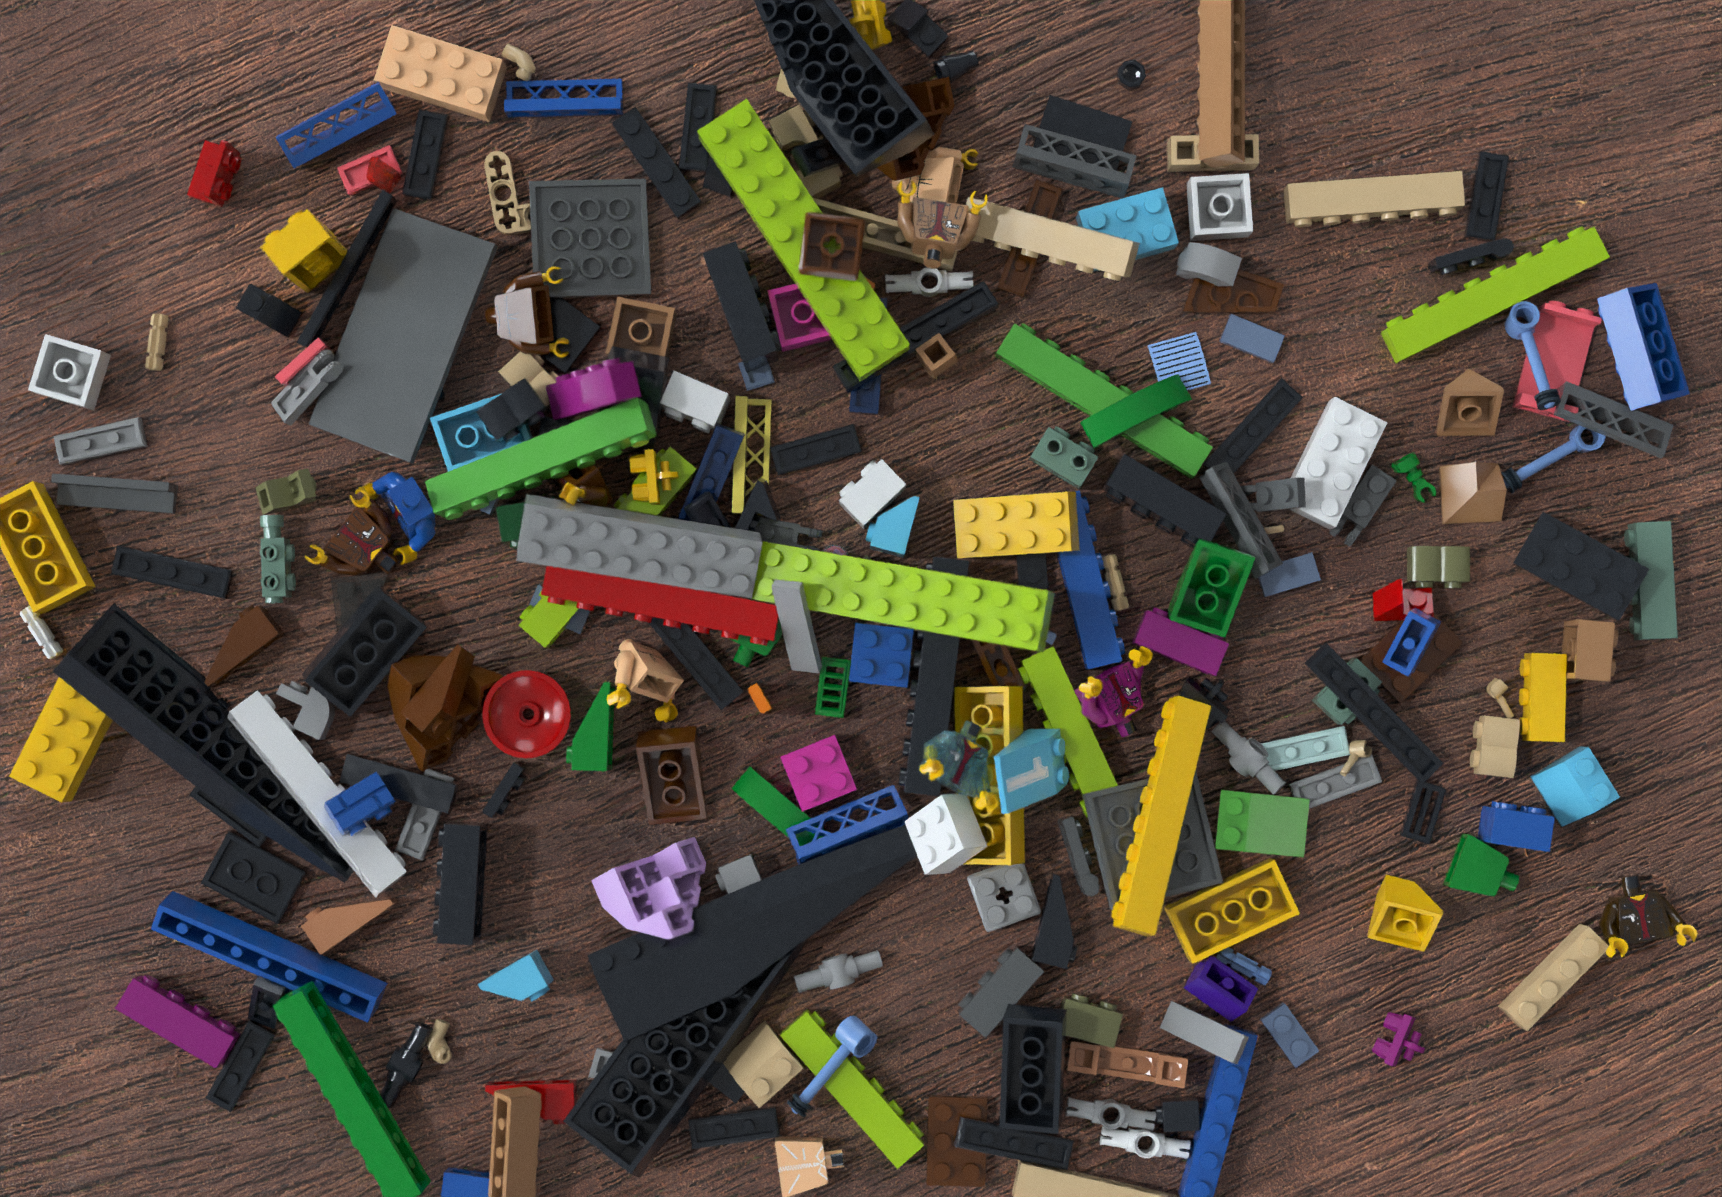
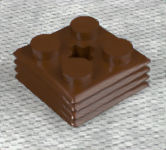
M807 212L803 230L799 273L857 281L865 220ZM830 240H835L836 246L840 247L834 253H828V249L823 247L824 245H829Z

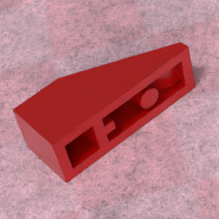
M577 1079L489 1081L485 1085V1091L492 1095L497 1090L521 1086L541 1093L542 1108L540 1118L552 1120V1124H565L563 1122L577 1103Z

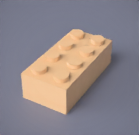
M391 25L374 81L375 83L379 82L384 90L490 122L507 67L503 59Z

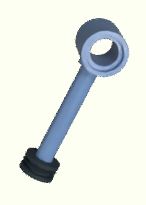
M1521 301L1512 307L1505 321V330L1510 337L1523 341L1539 391L1534 398L1537 401L1538 409L1545 410L1557 406L1561 403V399L1559 398L1558 390L1550 388L1533 336L1540 318L1539 310L1533 303ZM1516 318H1524L1528 323H1520Z
M1577 425L1572 429L1568 442L1517 471L1509 468L1507 471L1505 470V473L1502 472L1506 489L1510 493H1514L1515 490L1517 491V488H1522L1521 481L1574 451L1587 453L1600 448L1605 441V436ZM1583 430H1588L1592 433L1593 442L1591 445H1587L1582 441L1581 434Z
M849 1016L840 1023L835 1036L842 1045L799 1096L794 1093L792 1095L794 1098L787 1101V1104L795 1114L806 1117L805 1112L808 1113L807 1110L811 1111L812 1109L809 1102L850 1053H853L856 1057H863L875 1046L877 1035L857 1016Z

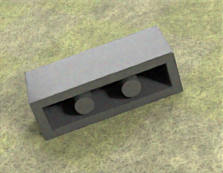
M1017 946L1012 950L1009 947L1005 949L997 959L1000 964L993 972L988 969L978 980L977 983L981 986L975 993L972 994L969 991L958 1003L961 1007L958 1011L959 1015L985 1038L1003 1019L1008 1004L1015 1005L1044 972L1040 966Z

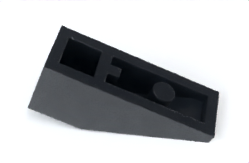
M1051 873L1031 959L1036 962L1067 969L1068 963H1074L1077 946L1073 945L1074 938L1060 876Z

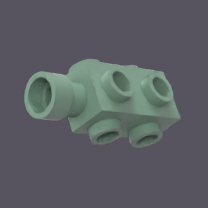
M284 515L260 516V528H263L264 537L261 538L260 549L262 573L260 583L265 604L283 603V598H291L292 591L296 589V577L294 573H291V562L295 561L294 544H290V539L281 538V528L284 527Z

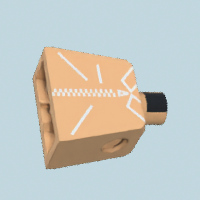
M775 1137L782 1197H789L826 1185L829 1181L827 1169L844 1167L842 1149L825 1151L823 1138Z

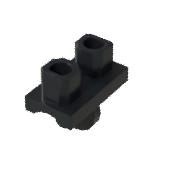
M1189 676L1184 682L1179 696L1211 705L1206 729L1211 728L1218 721L1223 723L1230 711L1221 703L1228 697L1221 690L1225 682L1220 678L1215 683H1212L1205 677L1199 684Z

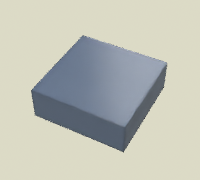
M743 362L738 363L747 391L775 383L769 364L746 372Z

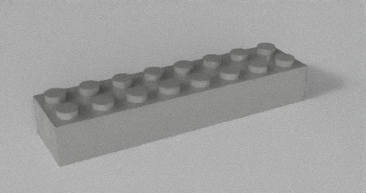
M526 494L516 561L752 598L763 542L759 532L589 504L575 503V505H571L564 500Z

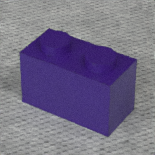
M1212 955L1195 965L1183 987L1230 1022L1247 1012L1258 991L1257 987Z

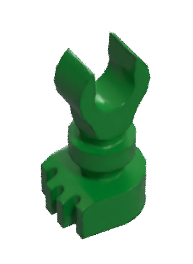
M1412 452L1392 463L1391 467L1395 473H1407L1406 479L1408 482H1412L1414 498L1419 502L1425 503L1421 496V490L1426 487L1429 493L1435 497L1436 489L1422 477L1424 473L1421 468L1417 469L1416 467L1420 461L1415 452Z

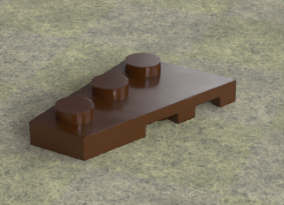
M1238 269L1233 286H1216L1200 278H1193L1182 313H1274L1284 284Z

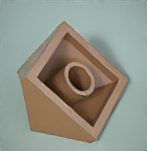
M1470 369L1466 370L1444 388L1436 435H1495L1504 394L1503 387Z
M1472 462L1439 466L1442 524L1502 521L1507 489L1498 463Z

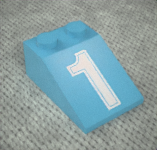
M1027 729L994 756L1002 814H1008L1056 795L1067 785L1069 771L1064 763L1065 741L1061 738L1060 729Z

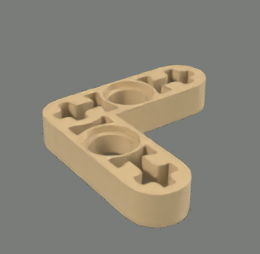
M493 151L486 156L484 167L496 228L502 234L508 236L531 232V222L529 221L530 203L519 205L512 163L504 152ZM496 158H500L503 163L506 162V165L501 167L504 178L509 176V180L499 179L492 182V179H498L495 168H490L491 165L495 164ZM500 186H507L511 189V196L506 201H500L495 197V192ZM514 204V208H508L510 217L516 219V222L511 224L512 228L507 229L504 224H500L501 221L505 220L504 210L500 209L497 211V207H508Z

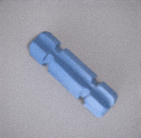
M1228 947L1217 952L1216 959L1225 965L1227 963L1230 964L1231 969L1248 978L1254 977V981L1259 984L1266 985L1270 980L1272 974L1270 969L1262 965L1258 967L1257 962L1238 952L1234 954L1233 949Z

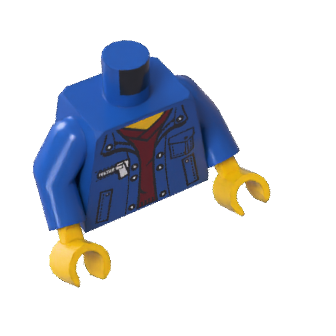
M390 472L374 481L373 484L368 483L362 487L365 488L370 499L375 500L381 494L383 500L410 540L408 545L394 550V556L403 555V561L400 565H404L416 560L417 552L434 537L436 526L435 514L432 506L413 477L406 480L400 473ZM357 489L355 491V494H358L361 491Z

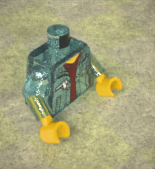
M965 721L960 733L943 731L926 742L924 745L923 761L917 770L929 776L931 781L936 780L958 794L976 797L977 795L979 798L975 801V806L978 809L987 807V812L990 813L999 806V799L991 792L988 781V750L975 743L982 729L980 726L973 722Z

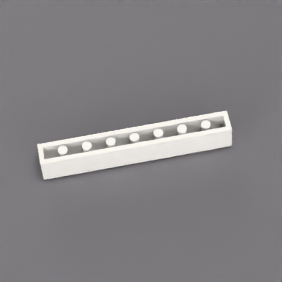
M257 690L230 710L228 719L365 886L377 898L407 872L404 869L406 863L398 853L394 852L392 854L386 847L387 840L383 834L377 829L373 831L367 822H365L367 827L354 836H351L350 833L344 836L340 834L325 810L324 804L346 789L340 784L338 786L334 784L330 779L332 774L323 762L319 764L311 756L313 750L303 739L299 741L292 733L295 729L292 728L293 725L285 717L280 718L274 711L276 706L271 698L266 694L262 696Z

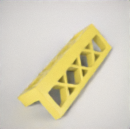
M736 396L735 430L744 433V438L733 462V515L742 514L745 508V497L753 490L756 482L753 483L746 476V468L755 460L763 468V476L761 478L767 480L769 485L771 399H748L747 396ZM748 406H765V418L757 425L748 418ZM749 423L753 429L747 434ZM765 423V433L763 434L759 428ZM757 431L764 439V447L754 454L747 447V439ZM748 452L752 458L746 463ZM763 452L764 463H762L758 458ZM747 481L751 487L745 492Z

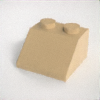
M766 1021L762 1022L742 1040L723 1063L738 1085L759 1108L804 1068V1064Z

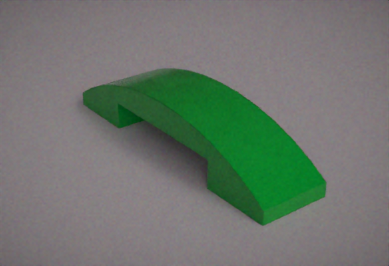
M1176 374L1115 402L1081 421L1080 424L1091 444L1096 448L1157 415L1171 411L1189 402L1192 398L1180 376Z
M751 766L731 788L787 837V828L811 819L810 816L804 811L802 812L798 806ZM805 830L795 836L799 845L803 846L812 842L815 834Z

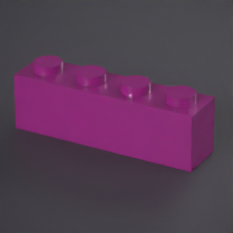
M620 358L602 362V364L586 367V369L573 371L571 374L555 377L556 383L545 386L553 420L578 416L641 397L633 361L621 363Z
M145 974L144 976L134 977L115 1007L117 1011L216 1069L224 1064L241 1035L234 1031L236 1027L223 1019L217 1021L209 1016L211 1012L198 1004L190 1005L184 1001L185 996L175 990L170 989L168 992L160 987V982L152 976Z

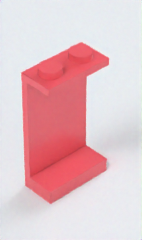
M1549 301V303L1538 307L1540 318L1533 336L1550 388L1558 389L1566 381L1579 386L1594 327L1601 324L1602 319L1601 317L1594 316V311L1584 308H1577V311L1567 309L1565 303ZM1526 353L1512 407L1570 422L1554 415L1556 406L1545 410L1538 409L1537 401H1535L1534 397L1539 391ZM1565 404L1564 409L1576 414L1579 408Z

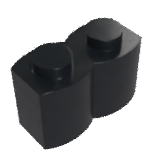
M523 378L480 408L477 414L496 441L501 442L504 440L508 443L521 434L518 429L523 425L529 423L532 426L545 417L543 412L548 408L529 381Z

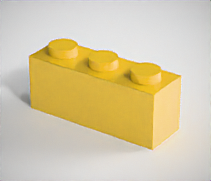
M1525 653L1524 659H1521L1520 675L1524 676V688H1521L1519 692V703L1523 706V717L1519 719V734L1522 735V741L1565 742L1567 654Z

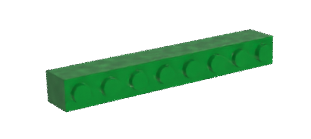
M311 981L285 994L273 1005L276 1010V1016L289 1032L292 1044L299 1049L305 1059L307 1069L315 1076L321 1086L323 1096L329 1100L334 1108L338 1121L344 1125L350 1135L352 1145L359 1150L368 1172L375 1177L383 1197H416L422 1194L430 1184V1178L314 982Z

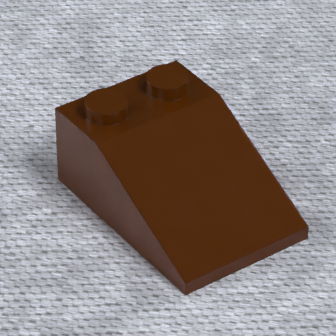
M697 726L639 731L636 752L649 825L707 819Z

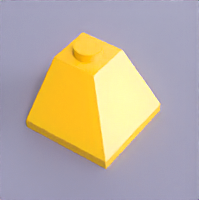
M1385 875L1376 896L1368 938L1425 952L1443 915V910L1414 881Z

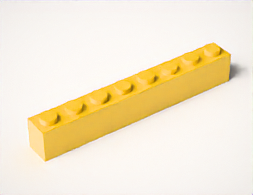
M1175 696L1169 698L1162 708L1161 717L1164 720L1162 728L1158 730L1154 740V745L1157 747L1155 757L1150 760L1147 774L1150 777L1148 785L1143 788L1140 803L1143 805L1140 815L1134 821L1133 831L1136 832L1133 844L1129 845L1126 853V860L1129 862L1126 872L1122 874L1119 881V889L1121 890L1119 902L1117 901L1114 904L1112 910L1113 927L1144 936H1155L1211 705L1182 696Z

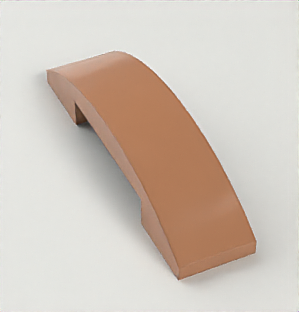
M1071 1041L1067 1071L1093 1075H1109L1185 1088L1188 1058L1122 1046L1110 1048L1091 1042Z

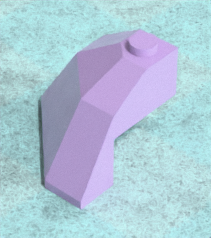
M695 837L676 842L653 856L615 867L591 881L602 907L626 929L672 939L689 933L693 929L694 920L691 918L693 908L698 906L701 887L698 884L700 875L705 872L706 861Z

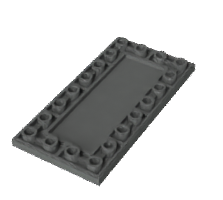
M393 208L333 362H340L343 366V372L338 375L339 377L336 380L329 382L328 386L320 393L309 425L414 464L430 423V418L439 400L498 246L492 242Z

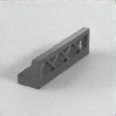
M1025 124L1013 168L1123 199L1129 186L1137 155ZM1031 135L1040 138L1044 145L1038 148L1025 145L1027 136ZM1063 144L1068 146L1072 153L1062 156L1057 154L1053 147ZM1091 152L1096 154L1100 161L1094 164L1087 163L1081 155ZM1115 160L1128 163L1126 173L1113 170L1110 163Z
M1567 381L1557 389L1561 403L1556 406L1555 416L1658 458L1665 456L1673 424L1638 410L1630 411V408L1624 404ZM1565 404L1578 407V413L1575 414L1565 410ZM1594 418L1605 422V424L1602 425L1595 422ZM1621 429L1632 433V435L1629 436L1622 433ZM1648 440L1659 444V446L1656 447L1649 444Z
M1224 462L1206 470V473L1199 478L1215 507L1226 513L1223 521L1240 552L1255 556L1251 569L1255 579L1282 565L1281 558L1228 463Z
M52 474L51 482L58 484L57 505L176 514L178 485L170 482Z

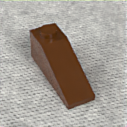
M251 605L239 613L240 619L233 624L204 681L208 687H215L285 635L265 607H254Z
M972 640L993 687L1023 686V690L1026 689L1007 646Z
M459 644L455 646L400 711L422 733L435 741L448 730L449 725L456 717L475 658L472 653Z

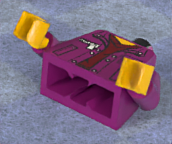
M1143 646L1139 648V651L1133 649L1129 652V658L1133 660L1131 663L1126 662L1111 666L1095 677L1089 676L1086 683H1081L1078 688L1074 689L1076 696L1082 703V715L1094 722L1099 728L1116 725L1121 737L1128 736L1137 731L1130 715L1143 708L1141 678L1144 666L1150 663L1153 656L1152 651Z

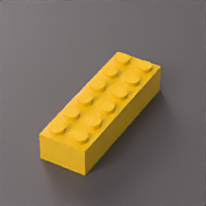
M1023 686L954 687L955 741L958 739L964 746L965 738L982 748L977 753L984 754V759L982 760L972 758L968 761L971 767L970 769L967 765L965 767L967 772H963L959 784L962 783V786L956 785V794H967L987 844L984 850L963 864L1016 865L1025 863L1024 807L1008 814H1002L994 760L995 755L1023 733ZM972 722L981 727L977 739L968 734ZM955 745V752L961 753V758L963 759L961 749ZM973 776L983 777L987 792L994 793L999 799V806L990 813L987 812V807L978 809L975 806V801L980 798V792L976 780H972Z

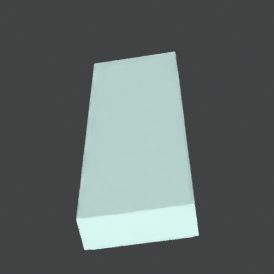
M1345 726L1261 743L1268 752V757L1266 758L1269 761L1268 765L1274 771L1350 755Z

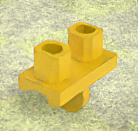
M852 0L854 17L849 19V22L856 28V31L871 50L891 43V33L885 28L883 18L887 13L885 3L880 0Z
M654 449L645 450V454L629 458L632 474L647 472V483L632 484V494L634 501L649 502L651 505L660 504L658 480H662V491H670V480L679 478L678 472H670L669 461H661V472L657 473L656 452Z

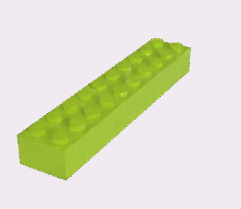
M745 99L699 129L697 133L700 141L859 381L861 382L908 351L910 344L860 269L857 281L799 273L805 215L807 212L823 213L749 101ZM830 240L829 245L823 246L828 249V253H834L836 249H840V247L836 246L835 240Z
M762 541L752 594L753 600L775 604L771 588L774 579L802 582L810 611L1044 653L1055 596V593L1050 591Z

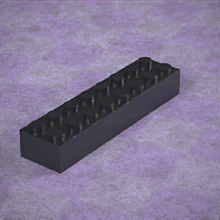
M933 557L932 563L927 562L925 570L967 577L969 561ZM921 630L917 631V639L922 640L921 651L916 650L914 655L913 668L918 669L917 680H911L909 697L915 698L914 708L908 709L906 726L911 727L910 738H904L902 756H907L906 767H900L898 782L899 785L904 786V792L940 796L942 776L931 781L929 779L930 773L923 774L920 771V766L926 764L927 749L929 747L935 748V759L939 760L942 764L944 763L945 749L936 746V744L946 748L960 637Z

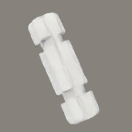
M30 606L20 612V616L25 623L29 624L27 627L39 646L44 647L42 651L46 657L54 659L59 656L63 649L58 642H54L55 637L44 619L39 618L40 613H33Z

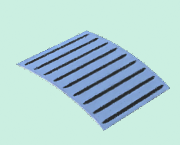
M1196 332L1148 345L1158 382L1178 374L1187 390L1211 384Z

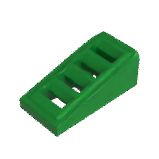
M822 657L815 715L844 718L851 660ZM827 666L844 668V673L826 672ZM825 677L842 679V685L825 683ZM824 689L841 691V697L823 695ZM822 701L840 703L839 708L823 707Z

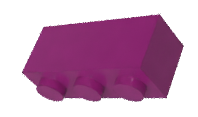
M1155 607L1152 612L1149 610L1144 611L1132 644L1139 647L1143 646L1156 654L1207 675H1217L1229 643L1222 641L1224 637L1209 632L1205 634L1195 630L1196 628L1168 619V612Z

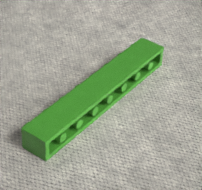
M1014 323L994 356L1089 416L1134 393L1123 385L1117 388L1109 383L1110 377L1103 372L1095 370L1093 373L1085 368L1086 363L1073 354L1068 357L1061 353V347L1049 339H1046L1044 342L1035 336L1037 332L1023 323L1020 326ZM1161 414L1120 434L1189 479L1195 477L1213 448L1207 444L1209 439L1196 431L1191 434L1183 429L1184 424L1172 416H1169L1167 419Z
M634 398L425 481L434 514L447 520H453L461 517L463 512L467 510L485 508L489 505L490 501L495 499L511 498L516 494V491L523 488H536L546 479L562 478L568 475L569 470L574 468L590 467L595 464V460L602 457L611 458L618 456L625 448L646 445L649 442L648 439L656 437L657 434L647 403L639 398Z

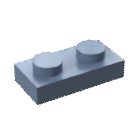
M1284 1002L1260 1018V1021L1295 1068L1319 1052Z

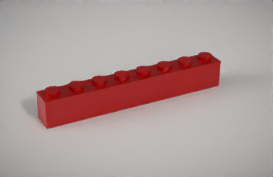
M552 566L546 567L541 595L548 596L547 602L565 606V601L568 600L577 602L576 608L594 611V606L606 608L605 614L623 617V612L635 614L634 620L649 623L652 622V617L664 619V626L680 629L681 623L693 625L692 631L709 634L710 629L722 631L721 637L738 640L739 635L751 637L750 643L767 646L768 640L775 641L779 621L776 605L708 591Z

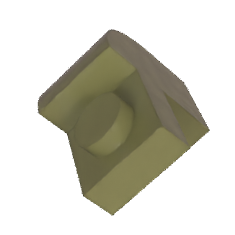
M309 468L297 470L288 477L265 481L255 487L263 515L294 509L316 501V482L310 475Z

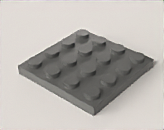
M646 179L529 181L533 272L540 271L542 274L546 273L550 267L557 266L561 269L553 270L551 272V279L554 281L564 279L559 284H552L549 281L543 282V285H549L550 298L651 296Z
M1196 770L1165 897L1223 883ZM1149 779L1082 794L1110 910H1113L1114 904L1117 901L1119 902L1121 894L1119 881L1122 874L1127 870L1129 861L1126 860V853L1129 845L1133 844L1136 832L1133 831V825L1136 817L1141 813L1143 804L1140 803V797L1143 788L1148 785Z

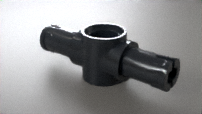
M423 1022L416 1023L406 1043L395 1049L385 1070L388 1071L386 1075L387 1080L380 1095L388 1108L394 1106L402 1088L414 1081L423 1065L422 1050L433 1030L432 1027Z

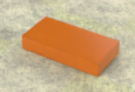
M759 683L748 688V692L760 713L765 714L773 709Z

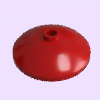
M516 671L502 677L489 690L483 705V724L490 740L504 753L517 758H535L549 753L562 742L570 726L571 706L564 689L552 677L538 671ZM529 708L534 711V717L531 720L526 719L524 716L525 710Z

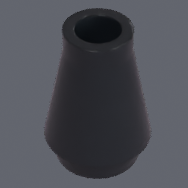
M973 50L965 53L940 56L939 60L934 62V71L938 79L949 77L951 84L973 68L978 67L979 62Z

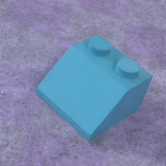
M913 496L878 516L876 523L870 522L866 541L871 542L870 549L904 557L920 497Z
M1579 746L1530 776L1562 827L1597 812L1620 797L1589 747Z
M535 950L486 978L478 986L481 990L520 1001L529 997L532 1002L550 990L548 985L554 979L539 952Z

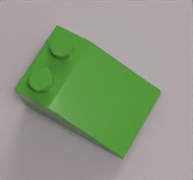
M1221 789L1215 849L1304 857L1310 799Z

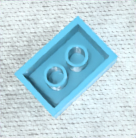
M1163 187L1078 211L1076 215L1077 224L1080 227L1140 243L1135 260L1173 250L1179 244Z
M499 395L430 418L448 472L532 439L528 423L518 429L521 434L508 443L504 440L501 442L496 441L477 414V411Z

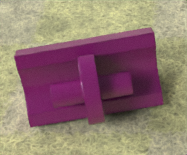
M1388 1012L1383 1027L1396 1032L1392 1043L1378 1037L1372 1052L1385 1059V1064L1395 1067L1404 1046L1407 1048L1403 1058L1409 1061L1412 1060L1415 1051L1424 1054L1426 1048L1418 1045L1422 1036L1421 1033L1414 1031L1410 1041L1407 1040L1416 1018L1408 1014L1402 1016Z

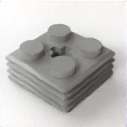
M1024 863L996 865L967 876V881L987 932L1041 913ZM1004 887L1007 891H1012V894L1008 896L1009 901L1005 903L1002 899H996V895L1000 893L999 888Z

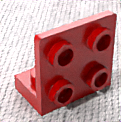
M205 140L187 196L223 208L224 202L230 199L233 187L230 183L233 174H237L241 166L240 152L228 141L221 140L219 145Z

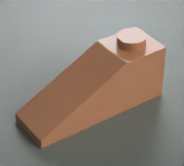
M394 897L333 906L323 911L318 907L305 916L307 922L301 925V928L319 954L322 955L394 906L398 901Z

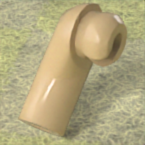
M507 43L503 49L502 57L519 66L516 71L518 78L529 81L532 73L534 74L536 70L531 56Z
M439 1018L436 1019L433 1025V1030L426 1045L434 1061L445 1064L450 1061L452 1056L444 1038L450 1023Z

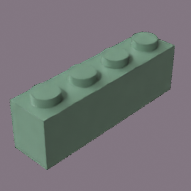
M1671 521L1628 524V530H1625L1624 541L1626 547H1629V558L1649 569L1629 605H1632L1633 617H1630L1629 620L1630 632L1634 634V640L1678 638Z

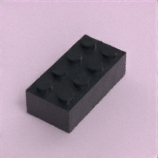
M736 241L703 253L706 266L746 372L779 361L777 352L782 351L781 344L775 329L769 331L767 326L772 324L765 302L759 304L758 298L762 296L755 275H748V271L752 269L745 248L739 249Z
M1125 454L1117 461L1102 487V490L1107 492L1105 494L1107 499L1118 505L1124 502L1131 506V513L1144 520L1146 517L1153 519L1157 522L1155 527L1167 534L1175 532L1182 536L1180 541L1193 549L1199 538L1211 542L1226 516V513Z
M1542 512L1513 562L1519 568L1616 621L1621 619L1649 571L1647 567L1545 512Z
M378 584L302 673L303 679L351 717L391 669V664L399 661L427 626L419 616Z
M450 822L444 824V829L439 831L438 845L443 847L442 859H438L436 869L437 876L441 877V886L436 888L435 906H439V918H434L433 936H437V943L474 945L481 941L488 823Z
M1008 1004L1003 1017L999 1128L1052 1134L1059 1133L1063 1116L1067 1009Z

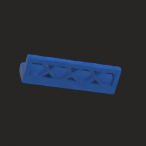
M622 79L506 81L507 100H504V112L508 118L623 115ZM616 86V97L597 96L604 87ZM576 87H583L590 93L587 98H570L568 96ZM589 87L597 88L594 91H592ZM531 88H539V89H538L537 92L535 93ZM547 88H555L561 94L559 98L541 99L539 97ZM560 88H568V89L564 92V91L561 90ZM513 89H526L533 96L530 99H513Z
M377 82L277 135L276 140L293 168H296L397 113L381 84ZM378 92L382 100L365 108L366 97ZM361 100L359 106H358V105H354L355 103H357V102H359V101ZM345 108L358 111L357 114L344 121H338L340 111ZM335 114L334 119H329L330 116ZM319 122L332 124L329 129L317 135H312L315 124ZM309 128L308 133L302 132ZM295 135L306 138V141L291 149L285 142V140Z
M891 785L786 829V833L795 850L798 864H802L840 848L903 826L908 819V813L895 786ZM890 795L896 805L895 808L887 811L876 808L879 800ZM860 808L869 811L866 820L858 822L850 819L852 812ZM833 819L842 822L837 832L830 833L823 830L827 821ZM805 830L815 834L812 842L803 846L799 845L795 836Z

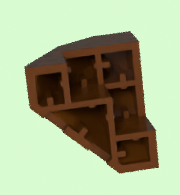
M949 77L901 86L927 119L934 135L912 152L877 167L893 181L921 175L925 167L923 162L929 150H933L942 132L940 128L946 116H950L955 106Z
M414 655L391 664L388 691L394 719L421 771L446 762L454 753L451 747L461 736L466 739L480 723L477 718L483 711L485 698L492 686L503 677L501 674L472 664L456 717L449 725L448 730L435 741L422 733L400 711L447 656Z

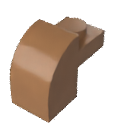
M940 333L915 349L917 353L915 356L933 379L958 362L956 354Z

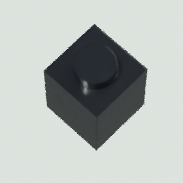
M1195 1096L1160 1098V1106H1155L1156 1124H1161L1164 1132L1200 1130L1199 1105Z

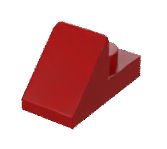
M1398 579L1373 592L1374 621L1405 620L1409 611L1414 608L1433 617L1432 588L1403 589L1402 579Z

